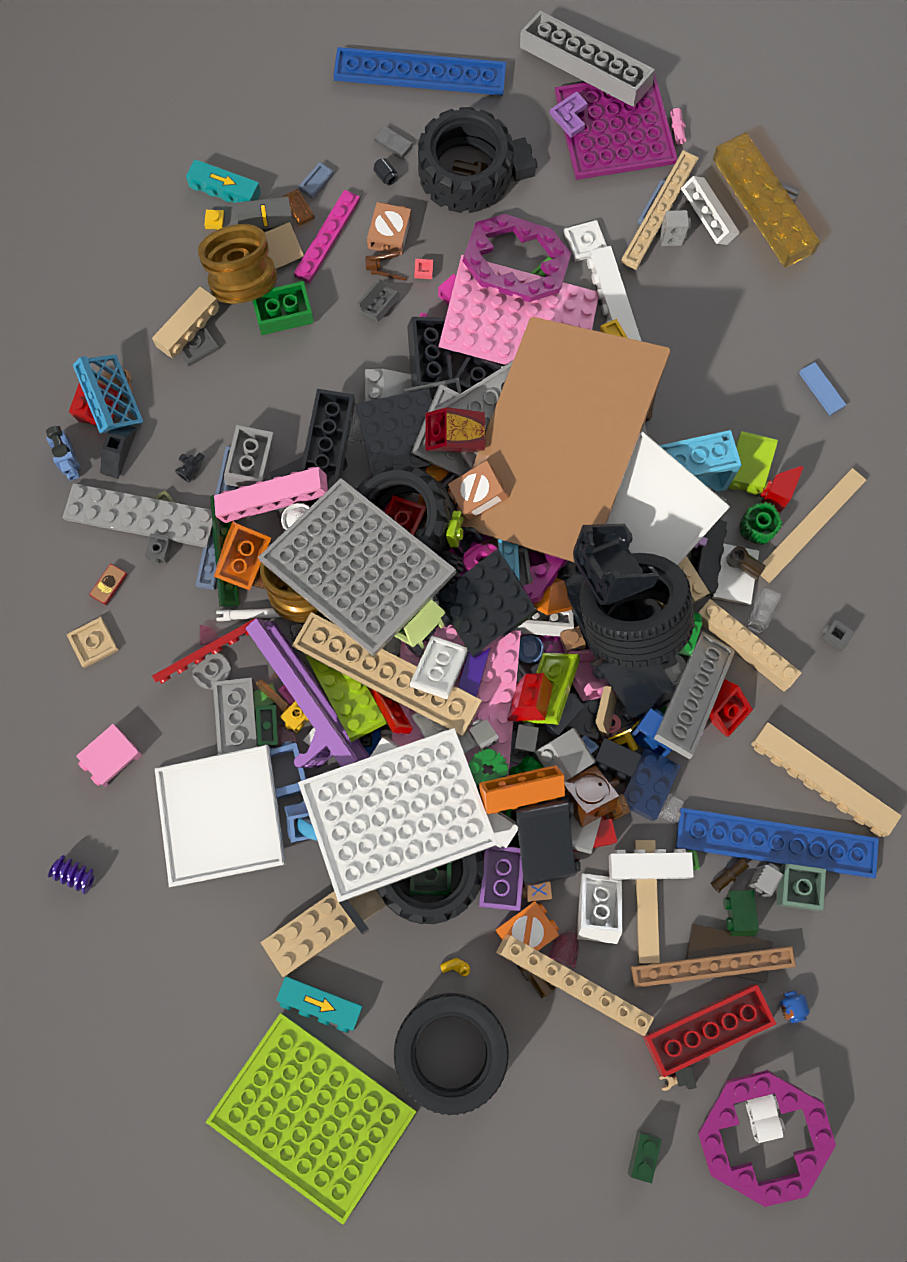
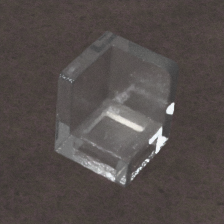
M669 791L659 816L676 823L681 816L679 809L683 807L684 801L672 796L673 793Z

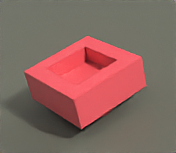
M415 259L414 278L432 279L433 260Z

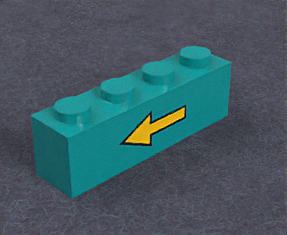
M195 159L186 175L190 188L195 191H203L213 197L222 198L226 202L258 200L261 194L259 182Z
M285 976L276 1001L280 1002V1007L291 1010L292 1007L299 1010L298 1014L308 1018L311 1015L319 1017L318 1022L329 1025L330 1022L338 1025V1030L346 1033L349 1030L354 1031L363 1008L360 1004Z

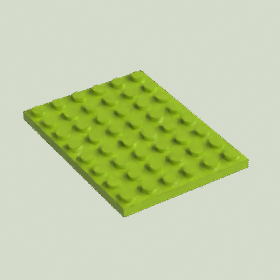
M280 1013L206 1123L344 1225L417 1111L294 1021Z

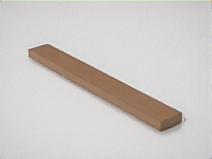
M793 946L631 966L633 987L637 988L796 967Z

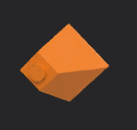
M556 578L552 585L545 590L541 601L534 603L536 608L545 615L572 610L565 582L562 579Z

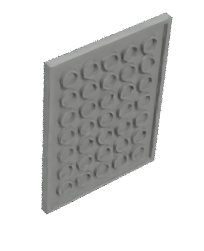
M341 478L258 556L260 562L373 657L456 574L454 567Z

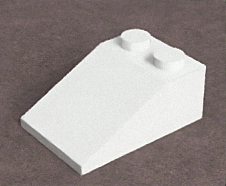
M582 873L577 917V939L617 944L622 934V880H610V877Z

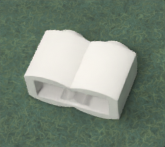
M771 1094L745 1101L755 1141L761 1143L783 1137L785 1126L782 1118L778 1117L777 1109H779L776 1096Z

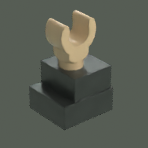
M691 1066L675 1072V1076L658 1077L660 1080H668V1085L661 1087L663 1091L669 1090L676 1084L679 1087L686 1085L688 1090L697 1088Z

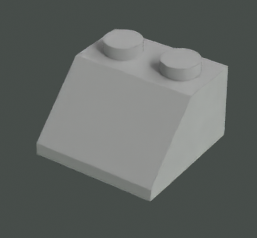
M575 727L535 751L544 768L557 765L564 774V781L572 778L596 762Z

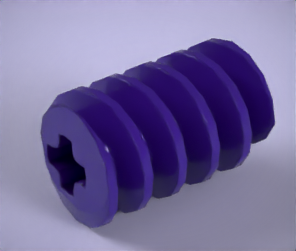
M62 855L51 866L48 878L53 876L55 881L60 880L61 884L67 883V886L70 888L75 886L76 891L82 890V893L86 894L91 889L95 880L93 876L94 869H90L86 873V865L78 869L79 862L72 866V859L70 858L65 863V856Z

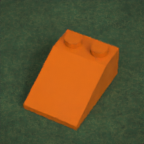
M233 521L226 536L214 577L250 590L261 564L258 556L268 548L271 537Z

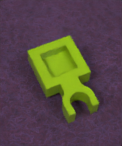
M453 511L452 520L449 522L446 537L450 547H458L459 541L463 538L461 525L464 518L461 517V511Z

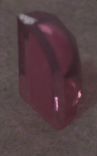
M566 931L560 934L554 940L549 958L556 962L564 963L565 966L575 968L579 952L577 934L574 931Z

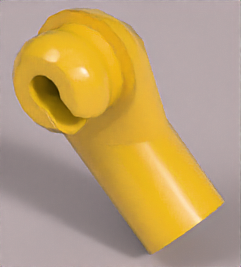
M453 958L440 964L443 974L454 970L465 977L470 973L468 963L459 958Z

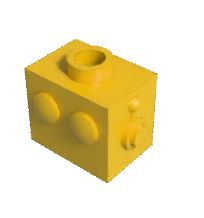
M296 701L280 716L285 723V727L288 730L292 729L296 734L309 722Z

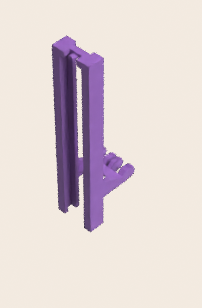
M258 618L254 619L245 629L316 730L308 752L297 755L294 759V766L298 768H317L334 756L340 766L343 767L369 758L370 755L358 739L353 742L350 741L324 690L292 647L277 623L274 621H263V619Z

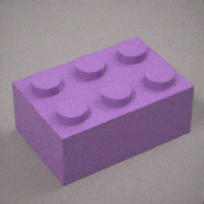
M493 846L485 849L483 856L484 877L480 888L479 907L519 912L523 884L520 848H505L504 846L499 848Z

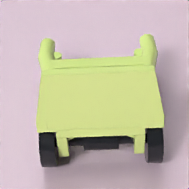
M430 600L404 627V631L400 630L395 637L405 642L406 647L415 656L421 657L424 654L423 648L425 647L423 642L427 641L436 632L435 629L438 626L440 628H448L451 620L445 615L441 607L433 600Z

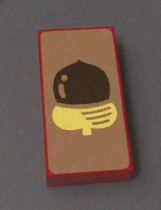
M110 563L89 595L102 604L107 605L128 574Z

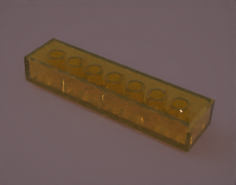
M745 132L716 146L713 156L714 162L784 268L814 254L820 244V240L748 133Z

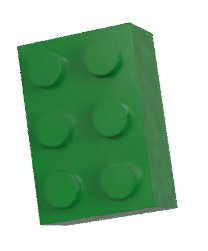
M304 281L272 288L265 295L253 300L261 336L314 323Z

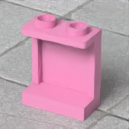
M591 650L569 652L568 654H578L580 656L572 684L582 701L601 699L603 688L609 685L607 681L599 680L593 675V669L589 663L595 658Z
M112 724L76 757L80 760L78 762L79 766L85 772L87 770L91 772L92 776L90 778L96 785L99 786L101 784L107 787L109 785L108 781L133 759L137 761L143 755L121 730Z

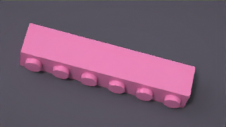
M310 467L302 472H292L290 475L274 477L269 481H259L254 485L241 486L232 491H223L221 494L214 495L215 516L224 523L287 507L291 504L320 498L328 491L327 474L319 467Z

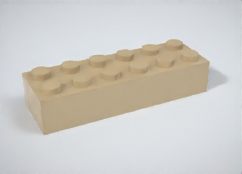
M376 889L348 899L364 922L387 906ZM333 891L260 943L284 978L351 932L356 926L338 903L335 891Z

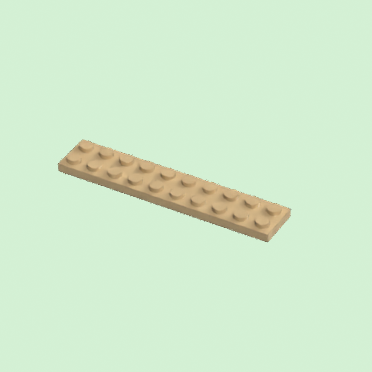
M312 612L292 645L293 648L449 730L455 728L456 733L462 737L465 736L483 702L453 686L448 700L410 687V682L417 666L384 649H381L373 657L338 626Z

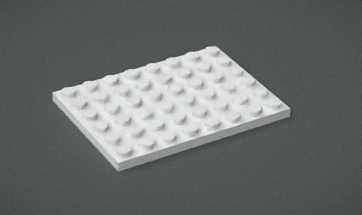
M455 728L298 782L338 903L498 844Z

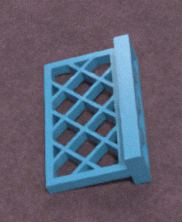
M116 354L93 358L83 356L73 364L100 434L107 433L112 429L143 423ZM107 361H113L114 370L105 365ZM90 363L100 367L98 373L92 370ZM102 370L111 374L109 380L100 375ZM114 377L121 381V387L112 382ZM98 379L107 384L105 390L99 387ZM109 387L118 391L116 397L107 392ZM121 394L127 397L128 404L119 400ZM105 396L114 401L112 407L105 403ZM116 404L125 408L123 414L114 409ZM127 412L133 413L136 420L126 417ZM112 414L120 418L119 423H113Z

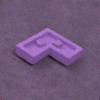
M575 92L551 108L549 114L570 137H573L585 128V124L577 114L586 109L588 103L578 92Z

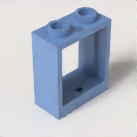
M293 741L282 743V747L279 748L269 747L271 757L294 751L295 757L300 754L298 744L293 743ZM304 767L298 768L301 781L306 780L307 776ZM298 783L275 789L277 800L301 793Z

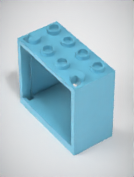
M731 430L659 445L714 493L727 490L742 466Z

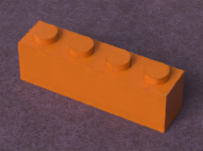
M557 765L480 782V798L487 814H496L503 810L516 809L520 806L536 804L545 800H554L565 796L564 774Z

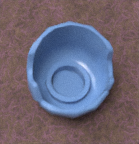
M534 635L522 636L520 638L518 659L528 664L538 662L544 653L542 641Z

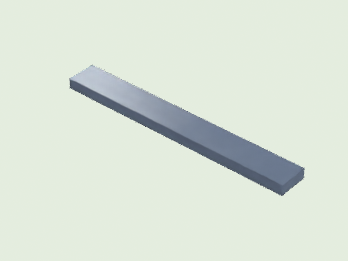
M229 446L225 447L215 495L221 494L223 491L237 489L236 486L225 485L224 473L231 449ZM212 532L209 547H203L195 586L197 588L215 590L217 578L214 577L216 562Z

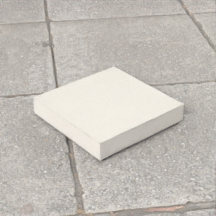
M597 220L565 228L563 231L574 262L589 258L590 250L607 247Z

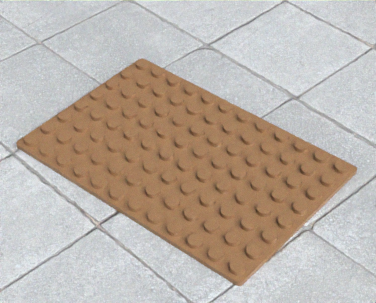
M531 317L487 427L485 450L477 453L472 466L473 469L487 460L493 466L509 498L471 521L464 516L461 527H474L480 534L575 563L573 550L582 525L607 524L669 359L670 349L634 339Z

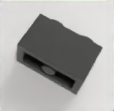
M523 722V725H518L513 754L533 756L539 729L534 727L535 724Z

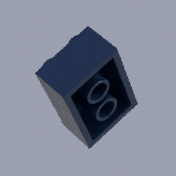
M644 748L640 754L641 757L633 776L628 780L617 804L651 821H655L659 816L681 765Z

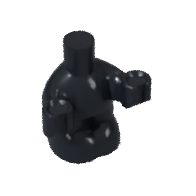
M200 452L196 456L190 455L189 457L181 454L179 460L184 465L177 468L175 473L184 481L190 483L193 475L199 471L200 462L205 456Z

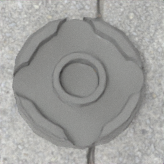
M210 652L204 655L205 660L198 664L193 663V679L204 689L213 690V682L225 681L230 678V662L219 652L214 655Z

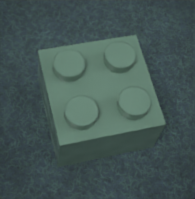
M786 863L779 865V872L783 874V877L778 884L776 906L822 911L824 908L826 869Z

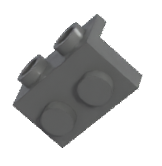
M377 279L357 305L363 316L379 322L399 299L400 294L396 290L385 287L383 281Z

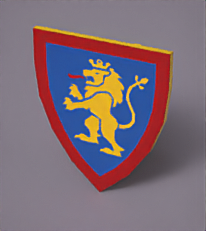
M641 719L620 728L614 733H610L608 737H603L597 742L601 743L604 738L611 740L623 735L612 742L619 745L627 743L630 750H637L638 746L630 731L638 725Z

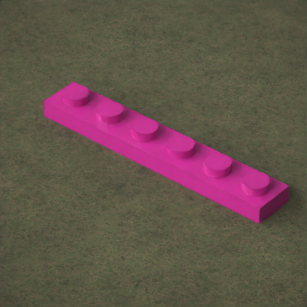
M344 189L294 271L295 277L309 284L311 283L360 202V196Z

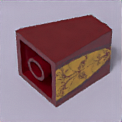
M450 407L427 412L425 420V451L468 453L484 451L486 443L485 412Z

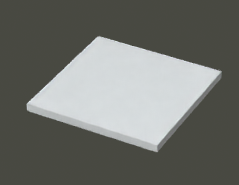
M641 431L607 524H626L633 537L628 548L631 554H655L665 557L678 565L730 506Z
M268 745L155 768L169 887L286 865Z

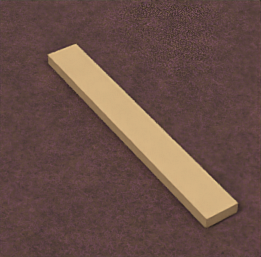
M684 150L682 151L622 257L621 263L637 270L662 225L665 212L670 211L699 157Z
M852 468L763 562L766 567L760 576L770 583L864 484L866 479Z

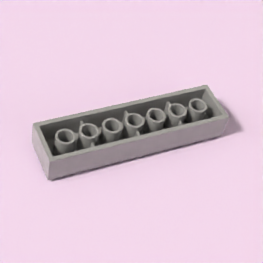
M539 11L521 30L520 48L633 107L653 85L655 69L542 11Z

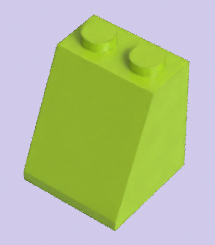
M741 431L735 441V445L742 466L729 485V488L745 490L753 495L761 494L765 488L778 440Z

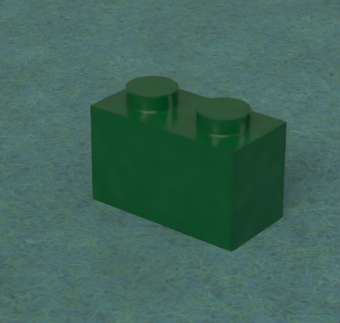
M276 705L256 706L257 746L278 745Z
M754 890L729 891L726 897H724L723 904L724 909L728 911L726 928L730 930V936H755L759 931Z
M637 1130L627 1173L631 1178L652 1184L662 1141L658 1136Z

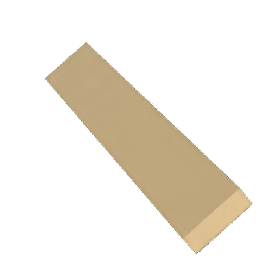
M655 840L634 841L635 850H646V853H654V850H656ZM636 879L638 963H660L657 879Z

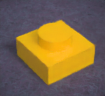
M206 209L205 229L218 230L223 228L224 210Z

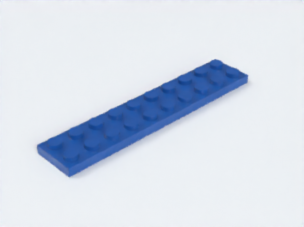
M337 47L333 77L334 81L503 96L506 62Z
M680 808L675 848L781 865L786 863L826 869L827 872L875 879L879 838Z

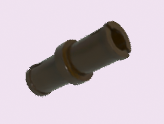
M739 858L729 868L723 869V873L710 884L720 893L729 883H734L737 880L736 877L749 868V865L743 858Z

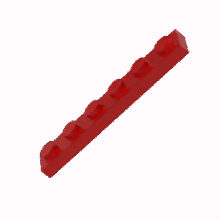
M253 620L151 677L155 683L159 681L162 684L171 679L170 674L176 671L178 674L189 669L187 665L193 661L195 664H198L206 659L204 655L210 652L214 655L223 650L222 645L227 642L229 645H232L240 640L238 636L244 633L248 636L249 633L245 628Z

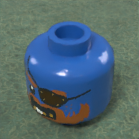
M796 991L784 993L785 997L779 1001L783 1017L786 1020H790L791 1023L807 1020L806 1016L809 1015L810 1010L806 997L803 994H797Z

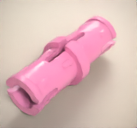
M675 108L670 112L672 118L671 128L674 131L675 143L681 145L686 142L685 122L682 120L681 109Z

